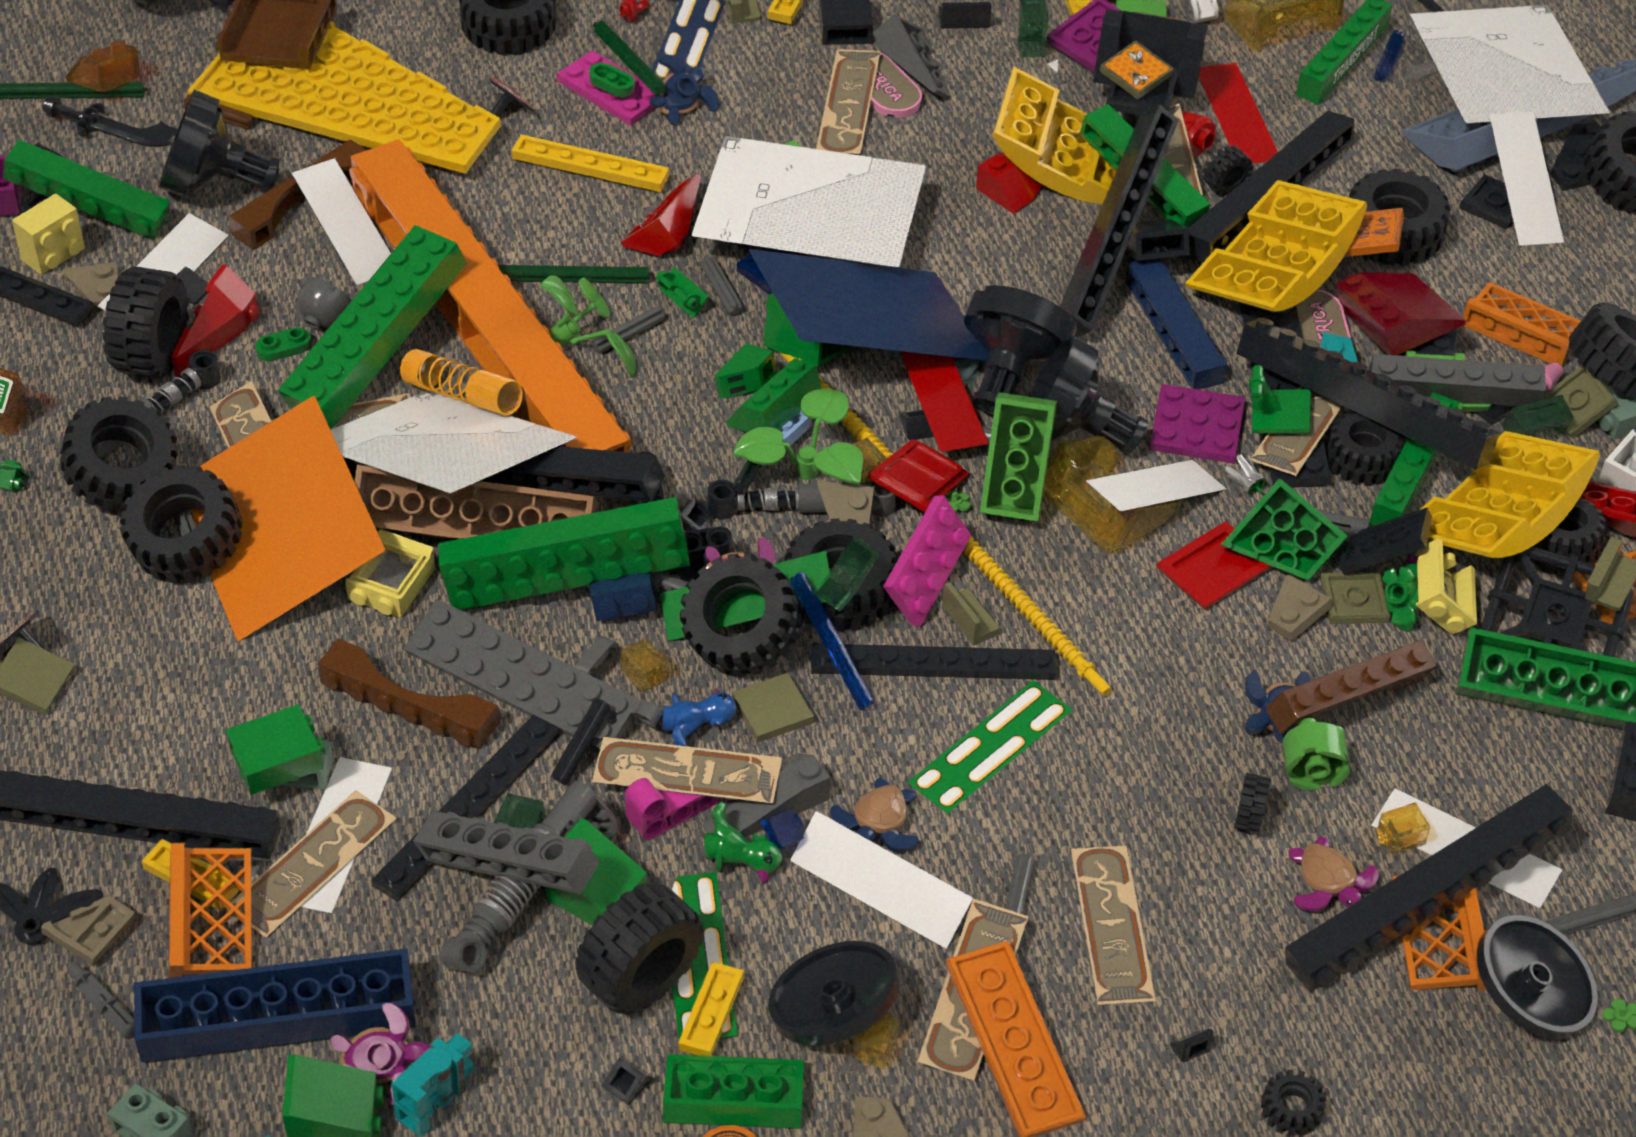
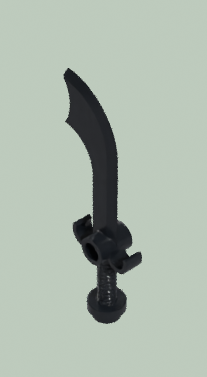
M53 96L51 98L47 97L43 104V111L49 117L55 118L59 114L78 120L76 123L77 134L81 137H85V131L93 133L101 129L141 144L160 146L173 143L178 129L170 127L162 121L152 127L137 128L99 115V113H105L104 105L101 103H94L83 111L61 105V99Z

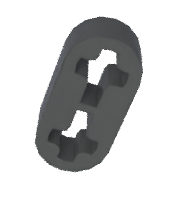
M601 636L581 657L575 668L598 678L614 660L618 651V643L605 636Z

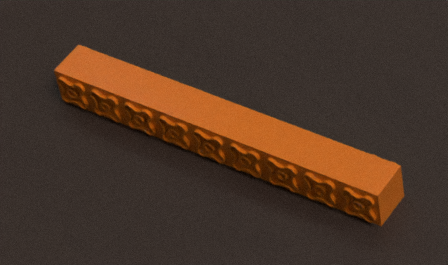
M397 139L352 155V167L349 169L353 183V190L370 219L374 220L394 249L414 225L458 244L467 265L440 296L435 305L484 371L516 380L521 385L522 401L515 412L518 418L578 437L560 445L562 447L629 453V448L632 446L629 434L620 428L613 413L607 412L602 399L592 391L585 377L581 378L574 362L565 356L561 345L552 340L548 328L539 322L535 311L526 306L522 294L514 289L509 277L501 273L496 260L488 255L483 243L475 239L471 227L463 222L458 210H453L447 196L440 192L435 180L427 176L422 163L417 162L412 150L409 147L406 148L401 140Z

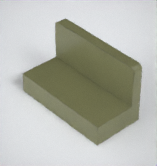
M725 0L732 23L761 20L756 0Z
M1610 537L1587 582L1585 599L1620 611L1636 581V560L1621 554L1622 540Z
M950 582L944 584L942 606L973 646L999 635V626L969 588L958 592Z

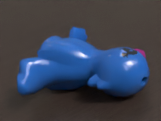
M715 689L711 696L701 702H679L678 694L672 693V706H663V731H673L672 737L674 741L672 745L687 746L686 739L693 735L704 723L711 724V726H720L728 723L736 712L735 700L729 694Z

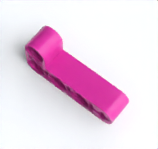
M640 778L634 781L625 792L626 817L644 839L651 840L727 798L657 790L647 778Z

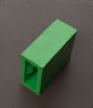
M299 704L225 729L229 749L250 795L324 769L322 756L326 755L324 744L320 737H314L315 727L309 714H303Z

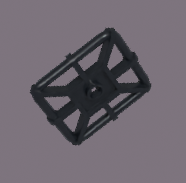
M1532 546L1518 554L1504 557L1493 590L1489 591L1487 597L1489 603L1480 629L1492 632L1500 606L1507 605L1524 610V614L1520 624L1499 632L1501 634L1515 637L1525 635L1541 640L1544 643L1586 651L1580 641L1584 629L1606 635L1608 638L1602 655L1615 657L1619 642L1624 640L1626 634L1624 626L1634 598V586L1636 583H1634L1621 610L1616 611L1612 624L1589 618L1592 604L1595 603L1585 599V591L1571 588L1570 584L1574 572L1591 576L1596 565L1580 561L1579 557L1574 555L1570 558ZM1529 558L1567 569L1562 585L1541 579ZM1515 562L1519 563L1533 586L1529 599L1505 592ZM1555 609L1561 610L1560 615L1565 617L1553 619L1548 612H1554Z

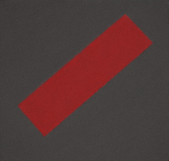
M1237 63L1202 66L1199 79L1230 147L1232 145L1239 147L1252 160V164L1267 162L1274 154L1278 153V150Z
M899 351L940 452L989 444L953 358Z

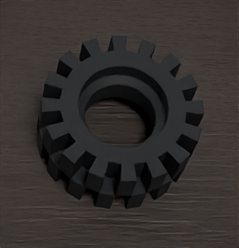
M1229 145L1225 146L1224 151L1219 149L1216 156L1213 154L1210 157L1212 161L1206 162L1205 165L1208 168L1203 169V179L1220 196H1227L1229 192L1233 191L1247 177L1252 175L1250 171L1254 167L1252 160L1235 145L1231 147Z
M1246 772L1234 826L1235 829L1260 833L1271 782L1270 777Z
M1293 1069L1287 1070L1286 1076L1280 1071L1276 1073L1275 1078L1272 1076L1265 1086L1261 1101V1108H1263L1262 1116L1263 1118H1268L1267 1124L1270 1127L1277 1124L1276 1132L1282 1134L1283 1129L1288 1130V1136L1294 1137L1295 1131H1298L1299 1136H1305L1307 1129L1310 1133L1313 1132L1316 1125L1319 1126L1326 1106V1093H1322L1323 1086L1321 1083L1314 1085L1315 1077L1310 1075L1308 1079L1304 1078V1071L1299 1070L1298 1076L1294 1075ZM1285 1095L1297 1096L1305 1101L1306 1109L1302 1111L1287 1109L1281 1104L1280 1099Z

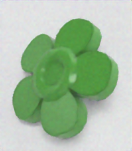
M951 491L945 496L956 513L958 510L967 511L970 509L969 496L967 494H958Z
M1615 999L1611 1002V1008L1603 1010V1019L1612 1022L1611 1028L1614 1031L1624 1032L1626 1025L1630 1029H1636V1003H1630L1626 1007L1624 1000Z

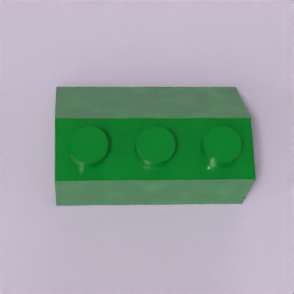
M794 358L733 413L726 421L727 426L744 432H749L758 427H771L781 430L788 421H791L800 413L802 398L813 390L822 389L816 364Z

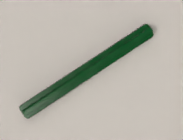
M600 20L598 23L595 22L593 24L594 32L655 95L659 96L661 93L664 94L666 92V84L605 21Z
M143 82L0 83V99L51 98L53 96L58 98L143 97L145 95V85Z
M498 265L503 275L506 274L510 281L543 282L552 275L559 277L563 282H579L583 277L589 282L648 283L650 280V270L648 267Z

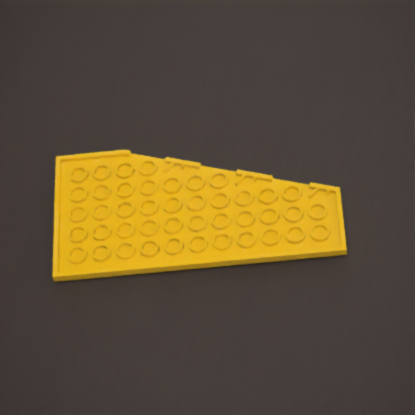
M333 21L328 28L310 70L221 61L219 53L187 90L188 94H192L195 89L220 99L219 104L251 114L257 118L343 141L351 139L358 145L375 148L400 139L406 148L409 147L412 150L417 161L465 174L501 127L499 117L478 105L473 107L447 92V87L421 72L415 73L390 59V54L364 39L359 41L335 27Z

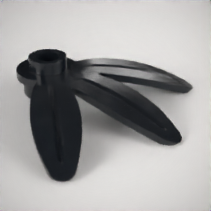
M48 868L34 882L29 894L28 905H25L21 896L12 887L0 883V910L7 917L17 922L14 927V933L21 943L37 945L46 938L41 930V926L44 923L51 921L54 924L70 917V912L78 908L91 906L95 901L103 897V892L99 889L78 891L57 900L49 906L57 886V870L55 868ZM31 926H36V927H35L34 929H32V930H26L27 928H29V927H31Z

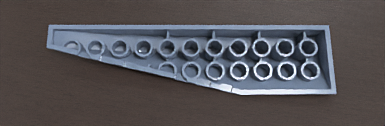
M1636 60L1616 62L1617 67L1605 68L1602 66L1594 68V74L1589 75L1607 107L1636 91ZM1459 109L1402 129V135L1438 166L1449 168L1452 172L1463 171L1468 165L1484 163L1486 158L1499 156L1491 122L1465 123ZM1591 115L1535 119L1539 137L1570 126Z

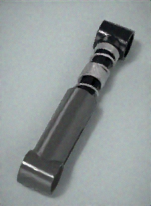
M200 350L193 353L189 358L190 365L182 371L180 378L174 377L172 382H167L159 387L158 390L153 392L151 398L140 397L137 400L145 402L144 406L147 408L153 406L163 413V408L166 406L172 407L177 404V402L183 399L182 395L186 392L192 393V389H208L216 386L221 379L217 355L210 350ZM106 440L94 445L92 449L96 456L102 460L126 442Z
M721 479L712 482L707 490L708 511L716 519L720 520L729 519L737 511H745V508H750L753 511L755 507H763V510L766 511L779 510L780 507H789L792 510L793 507H796L798 513H827L817 484H798L794 491H787L785 487L782 491H777L776 487L764 488L763 491L757 488L756 491L748 492L747 490L746 494L740 495L738 491H733V483L731 481ZM874 481L860 483V486L874 487L872 514L885 517L895 512L897 495Z

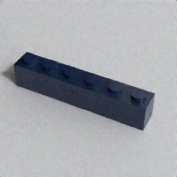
M1160 258L1129 262L1125 282L1190 388L1200 390L1223 384L1225 372L1228 369L1226 359L1219 354L1214 340L1211 337L1209 338L1204 330L1202 321L1195 316L1190 302L1186 301L1183 297L1180 286L1173 281L1168 267L1163 265Z

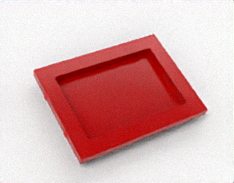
M911 439L872 470L867 478L926 512L934 496L948 495L967 479L970 472L924 443Z
M1224 521L1159 561L1156 565L1162 573L1204 610L1272 568L1268 564L1221 546L1235 529L1227 521Z

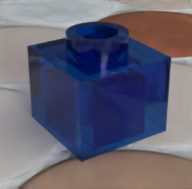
M792 808L760 821L767 839L776 844L779 849L804 839L801 832L803 831L802 821L796 813H793Z

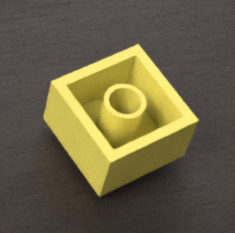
M56 193L12 219L21 260L41 275L56 268L62 262L85 249L77 209Z

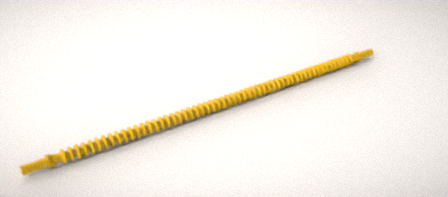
M778 352L788 363L794 359L790 355ZM819 376L822 389H832ZM848 407V413L841 422L844 427H847L849 432H852V436L856 437L857 441L861 442V445L866 447L868 452H871V456L874 457L875 452L877 455L876 461L878 462L879 457L882 463L894 454L890 453V449L881 442L880 438H877L875 433L871 432V429L862 422L861 418H858L856 413ZM971 536L963 550L964 554L969 556V560L974 561V565L979 567L981 572H984L985 577L989 578L996 588H1000V593L1005 594L1006 599H1010V603L1015 605L1016 610H1019L1022 616H1026V620L1031 622L1032 627H1036L1037 632L1041 633L1043 638H1047V642L1052 644V648L1057 650L1059 655H1063V659L1068 661L1069 666L1076 667L1077 674L1081 678H1086L1103 697L1109 695L1112 688L1095 671L1096 666L1083 658V652H1078V647L1073 646V642L1068 640L1067 635H1062V630L1057 629V625L1052 623L1051 618H1046V613L1041 612V608L1036 606L1034 601H1031L1030 596L1025 595L1024 590H1020V586L1015 584L1013 579H1010L1009 574L1005 573L998 563H994V559L989 557V553L984 552V548L979 546V543L974 541L973 536Z

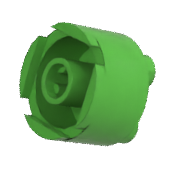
M1305 718L1300 720L1298 726L1291 729L1284 736L1282 747L1285 770L1289 781L1295 787L1303 790H1320V785L1329 783L1330 787H1334L1342 783L1349 775V758L1344 729L1330 723L1317 722L1313 718Z

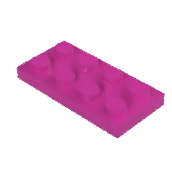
M593 50L557 73V81L630 126L656 109L649 104V100L655 94L633 74L631 75L635 79V91L625 98L614 96L592 85L589 81V68L596 63H608L629 73Z
M934 496L883 585L886 592L913 626L922 625L971 537L970 532L945 496Z

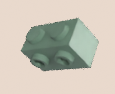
M136 1083L107 1112L112 1131L121 1137H191L193 1135L189 1123L190 1117L181 1107H171L164 1102L163 1098L155 1090L150 1088L145 1090Z

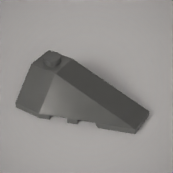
M894 14L873 32L877 40L876 46L881 53L888 55L934 94L944 99L951 97L944 77L935 70L940 66L938 61L930 55L934 50L921 27Z
M794 754L783 759L781 762L773 803L731 799L726 803V820L729 825L737 829L744 837H748L830 799V776L815 755ZM711 817L703 823V828L707 833L715 831L714 822Z

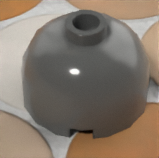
M309 277L298 295L300 312L305 317L304 322L314 329H319L320 327L329 329L352 300L337 287L334 291L327 288V281L317 277Z

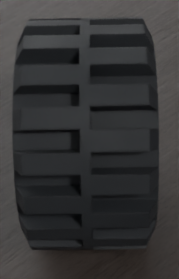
M1355 411L1352 414L1345 413L1342 415V418H1338L1331 429L1326 452L1328 466L1333 467L1332 471L1335 475L1341 474V479L1345 481L1348 479L1352 480V484L1358 485L1359 482H1363L1364 486H1370L1371 482H1374L1376 485L1381 484L1383 479L1386 480L1401 453L1403 435Z
M1579 498L1564 520L1533 547L1570 558L1574 555L1579 557L1580 561L1594 564V560H1598L1602 552L1606 527L1605 517H1603L1600 509H1596V505L1587 503L1585 499ZM1541 561V564L1546 567L1551 566L1555 570L1565 569Z

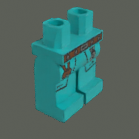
M458 1033L447 1043L437 1038L431 1043V1049L424 1052L391 1083L393 1100L395 1101V1119L419 1137H422L430 1129L429 1117L439 1107L447 1106L452 1102L455 1094L460 1097L466 1091V1077L474 1070L473 1062L467 1057L472 1052L470 1041Z

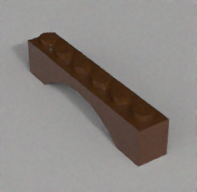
M349 139L307 167L335 158L352 186L353 183L349 169L352 167L351 156L366 151V149ZM294 176L286 179L231 214L229 221L232 236L252 250L272 239L282 217L289 209L306 198Z
M337 638L318 662L320 681L327 688L341 690L348 693L355 700H364L374 704L383 712L390 711L402 716L409 723H418L428 727L435 734H444L454 738L463 746L470 745L480 750L499 724L498 705L473 694L433 696L404 689L389 681L378 672L368 659L363 648Z
M1419 640L1282 691L1266 707V710L1282 735L1297 727L1302 719L1313 718L1316 720L1345 704L1373 693L1385 690L1397 691L1418 683L1437 664L1423 641Z

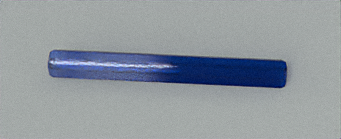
M804 572L795 574L790 578L794 590L858 709H867L873 705L872 696Z

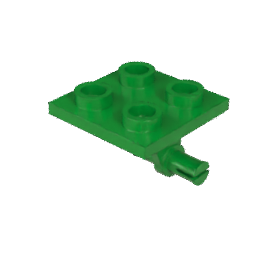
M1260 365L1253 366L1252 377L1249 379L1248 384L1251 389L1250 397L1252 400V433H1310L1311 390H1270L1263 377L1264 368Z

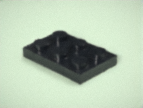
M1428 507L1346 534L1348 537L1344 542L1338 565L1343 575L1351 572L1359 573L1366 570L1369 566L1378 563L1386 564L1397 557L1406 554L1414 555L1426 548L1432 521V515Z

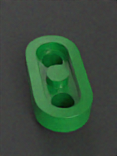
M596 63L589 68V81L592 85L620 98H625L634 93L635 79L631 74L608 63Z
M299 327L265 335L255 343L256 354L263 361H275L301 354L311 347V337L306 329Z

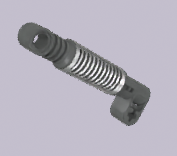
M574 781L541 824L535 825L532 830L545 834L555 833L565 837L581 818L592 819L590 823L611 840L617 832L618 824L615 815L591 788L581 782ZM496 876V881H492L491 886L487 887V892H483V898H479L473 907L474 913L472 918L467 921L462 931L457 936L450 937L443 943L440 957L444 966L448 969L466 972L480 970L486 961V951L491 946V942H494L496 936L501 932H506L516 920L515 917H518L520 911H523L524 906L528 904V900L532 899V894L537 892L540 885L536 886V884Z

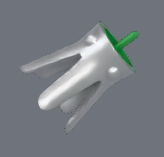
M1238 454L1237 460L1242 467L1240 469L1242 475L1230 466H1226L1225 470L1230 474L1227 476L1242 485L1244 491L1249 495L1258 491L1263 493L1261 489L1265 485L1266 479L1261 473L1257 472L1249 455L1247 457L1251 466L1242 455Z

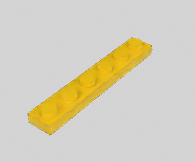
M522 134L512 149V159L657 192L662 191L669 177L668 167Z

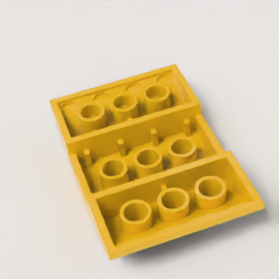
M1013 67L992 137L1000 149L1017 167L1039 183L1077 200L1103 204L1116 170L1080 135L1084 115L1087 113L1058 99L1059 89Z
M1277 180L1247 213L1250 222L1225 250L1216 248L1185 282L1186 287L1273 312L1291 308L1313 294L1339 265L1357 234L1367 208V203Z
M1504 431L1498 437L1490 464L1477 470L1472 469L1473 473L1445 499L1434 496L1421 508L1428 507L1432 515L1427 542L1440 538L1443 541V546L1490 558L1508 557L1529 549L1550 534L1572 510L1595 470L1600 457L1599 451Z

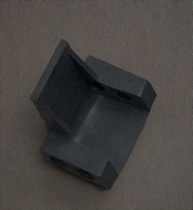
M1106 9L1093 76L1094 83L1110 85L1105 105L1109 104L1117 112L1141 115L1158 105H1161L1169 112L1173 96L1194 99L1208 25L1134 11ZM1135 41L1174 68L1171 77L1139 99H1136L1100 72L1101 64Z

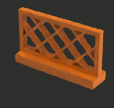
M1491 282L1483 288L1475 299H1469L1462 316L1466 320L1464 327L1550 364L1558 363L1561 366L1564 365L1568 354L1572 351L1569 348V336L1574 330H1567L1566 327L1570 326L1575 329L1581 322V320ZM1490 293L1497 295L1501 298H1492ZM1515 305H1520L1525 308L1517 309ZM1498 306H1507L1508 309H1499ZM1531 316L1533 320H1524L1523 317ZM1541 316H1546L1551 319H1542ZM1548 327H1557L1558 331H1550Z
M171 843L169 978L182 977L183 974H206L252 968L251 848H184V843ZM191 858H205L212 866L200 876L191 868ZM229 859H244V868L235 876L223 866ZM216 870L229 880L218 891L206 881ZM243 876L244 884L241 881H239ZM191 877L196 880V881L193 882L192 884H191ZM199 885L212 895L201 906L190 897V894ZM233 885L244 893V898L235 906L223 896ZM216 900L229 910L219 921H216L205 911ZM190 906L195 910V912L191 915ZM243 906L244 914L239 911ZM200 915L212 925L201 937L190 928V924ZM233 915L244 923V928L235 937L222 926ZM216 931H219L229 940L218 952L206 942ZM190 937L195 941L191 946ZM243 937H244V945L239 941V940H240L241 938H243ZM199 946L212 956L205 964H190V954ZM235 946L244 954V964H230L222 956Z
M1475 888L1468 892L1460 902L1451 903L1447 906L1458 913V916L1452 923L1437 915L1433 919H1426L1419 926H1415L1410 935L1402 936L1411 990L1477 985L1478 990H1486L1478 971L1476 959L1478 941L1484 933ZM1432 921L1445 929L1437 939L1424 931ZM1451 933L1463 940L1462 945L1456 951L1443 943ZM1418 936L1431 944L1423 954L1411 947V943ZM1437 948L1450 956L1442 966L1429 958ZM1455 961H1458L1468 968L1469 974L1454 975L1448 969ZM1422 964H1425L1436 973L1431 978L1416 979L1415 972Z

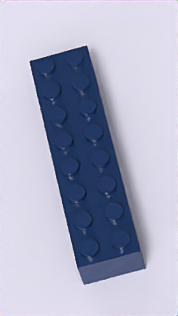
M408 948L134 982L135 1043L140 1061L149 1062L332 1038L335 1035H358L369 1028L375 1027L390 1029L388 1019L382 1009V1005L386 1003L398 1005L409 1019V1028L416 1027Z

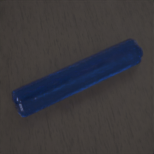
M1392 31L1376 68L1375 81H1380L1381 83L1387 81L1404 41L1405 33L1403 31Z

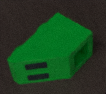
M745 343L714 375L719 397L725 399L759 390L778 373L774 352Z

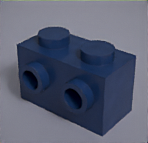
M650 572L644 574L635 573L620 576L617 579H603L590 583L591 600L596 621H613L619 617L634 614L644 615L656 610L655 593Z

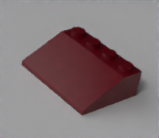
M1360 272L1336 283L1344 312L1388 355L1401 354L1466 325V320L1414 273Z

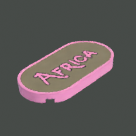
M880 52L870 106L879 114L887 117L888 114L894 115V118H904L915 114L919 110L922 100L920 88L890 57Z
M1317 289L1308 298L1296 305L1304 340H1313L1321 345L1324 332L1351 338L1343 306L1339 299L1331 293Z

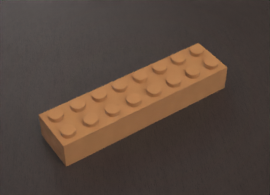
M357 465L355 484L376 530L383 529L388 532L457 540L595 513L597 502L594 496L478 481L453 493H447L404 477L363 465Z

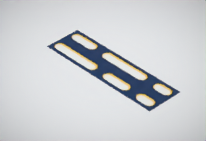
M679 1L652 68L662 81L666 76L672 74L669 68L658 62L659 58L665 54L680 57L685 63L686 74L693 67L702 65L725 1Z

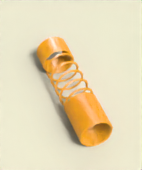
M419 349L409 351L401 362L400 374L402 380L407 384L428 391H434L437 394L455 398L458 401H464L467 404L504 416L512 415L521 404L522 388L516 380L488 371L478 370L475 367L469 368L466 364H458L457 361H449L444 357L439 358L435 354ZM441 360H444L447 363L443 366ZM425 361V370L421 376V368ZM451 363L457 365V366L452 370V372H451V365H450ZM448 365V377L443 385H441L442 372ZM461 366L467 368V369L463 372L462 376H461V368H460ZM458 368L459 378L451 389V378L454 371ZM470 370H476V372L471 375ZM466 372H469V380L465 389L461 392L462 378ZM449 380V390L444 391L442 387ZM439 382V387L434 388V386L437 385V383ZM459 383V394L454 395L453 390ZM465 391H466V398L463 397V393H464Z

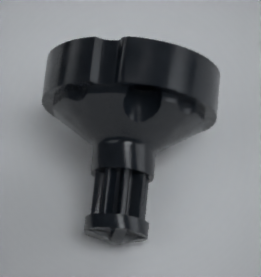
M194 89L177 129L158 188L184 197L187 191L192 192L215 175H221L231 180L236 178L260 187V191L266 193L279 177L280 159L274 156L269 158L246 149V145L231 140L222 108L218 107L220 99Z
M999 285L986 286L984 291L975 290L964 318V324L989 355L984 366V377L979 390L974 393L972 404L979 410L994 415L996 397L999 392L1013 394L1017 383L1021 382L1026 367L1045 364L1069 335L1075 336L1077 324L1072 316L1050 300L1025 290Z
M1073 335L1066 337L1052 353L1027 397L1057 401L1051 442L1081 428L1094 436L1099 435L1119 446L1120 451L1129 455L1143 440L1148 420L1141 416H1133L1116 406L1115 401L1100 393L1098 350Z

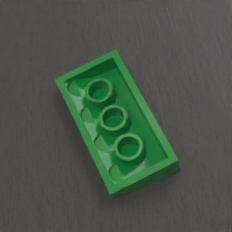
M668 1054L663 1095V1123L801 1129L804 1060Z

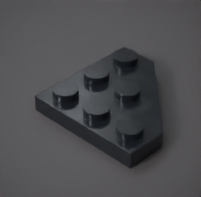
M1596 120L1573 125L1552 167L1550 175L1562 191L1591 185V178H1587L1585 172L1584 156L1588 145L1601 127Z

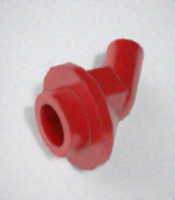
M623 0L619 5L620 15L627 22L636 21L637 14L648 9L650 4L647 0H642L638 3L637 0Z

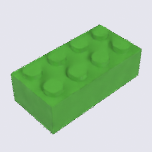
M998 393L994 409L980 513L1038 521L1041 512L1057 401Z

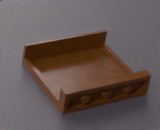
M236 0L231 6L228 19L224 20L221 33L216 36L215 46L219 50L221 61L310 70L338 8L337 0Z

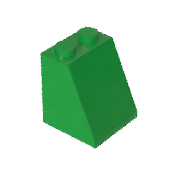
M773 293L768 295L766 301V324L763 330L765 334L764 346L796 359L816 364L817 367L850 350L849 345L800 340Z
M581 818L564 838H581L587 841L600 863L581 894L545 887L546 900L593 926V921L598 915L601 916L607 910L606 907L610 903L619 900L620 895L627 891H633L636 886L647 885V872L590 822Z
M288 1055L282 1112L287 1137H381L382 1117L377 1116V1107L384 1106V1086H378L376 1072L299 1055Z

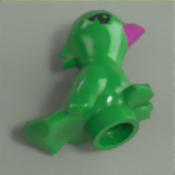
M1408 554L1404 566L1399 570V575H1397L1394 568L1385 571L1382 581L1387 584L1385 587L1386 607L1389 612H1392L1391 623L1406 632L1412 631L1417 621L1415 610L1418 608L1416 606L1418 602V558L1415 554Z
M719 802L711 814L715 831L713 833H704L706 859H715V870L717 872L721 871L723 863L746 864L755 871L762 884H764L769 879L770 874L775 872L781 865L782 853L779 847L768 840L763 834L759 837L754 833L753 841L748 842L737 829L729 825L726 820V803Z

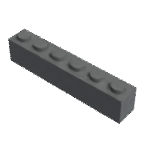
M1373 354L1369 371L1391 377L1393 382L1399 385L1410 386L1416 390V393L1424 397H1430L1433 392L1459 402L1539 408L1545 393V366Z

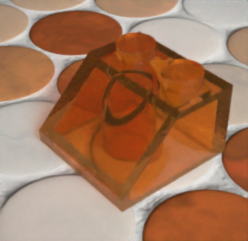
M114 41L108 47L94 49L90 54L80 57L66 75V81L104 92L141 76L137 47L127 45L124 41Z

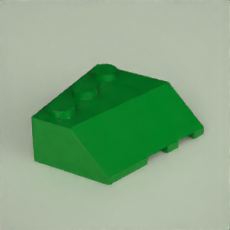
M1279 478L1224 540L1221 546L1309 581L1343 545L1348 536Z

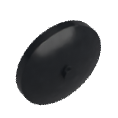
M1508 915L1495 921L1481 935L1476 952L1481 980L1492 1000L1512 1021L1531 1033L1552 1039H1563L1573 1036L1591 1022L1598 1005V993L1594 976L1580 951L1560 931L1534 917Z
M843 941L829 944L804 955L781 974L769 996V1013L780 1034L792 1042L804 1045H826L840 1042L865 1031L888 1012L900 990V973L891 954L877 944L866 941Z

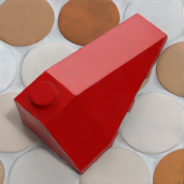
M1004 152L997 153L978 165L976 189L1012 214H1016L1031 204L1036 198L1038 191L1045 186L1017 167Z
M698 172L680 183L661 201L662 204L645 216L647 219L641 226L639 224L636 225L620 242L623 247L660 256L667 251L672 254L683 245L681 240L689 230L701 178Z
M222 264L208 282L205 291L209 294L203 306L197 304L194 310L195 317L192 327L185 328L171 355L174 375L177 377H181L182 371L190 365L189 358L193 353L200 350L216 352L244 332L251 322H255L259 316L260 309L257 306L256 293L227 265Z
M1589 481L1580 498L1585 499L1587 503H1593L1596 505V509L1602 511L1603 517L1606 520L1605 525L1621 534L1630 535L1633 539H1636V491Z

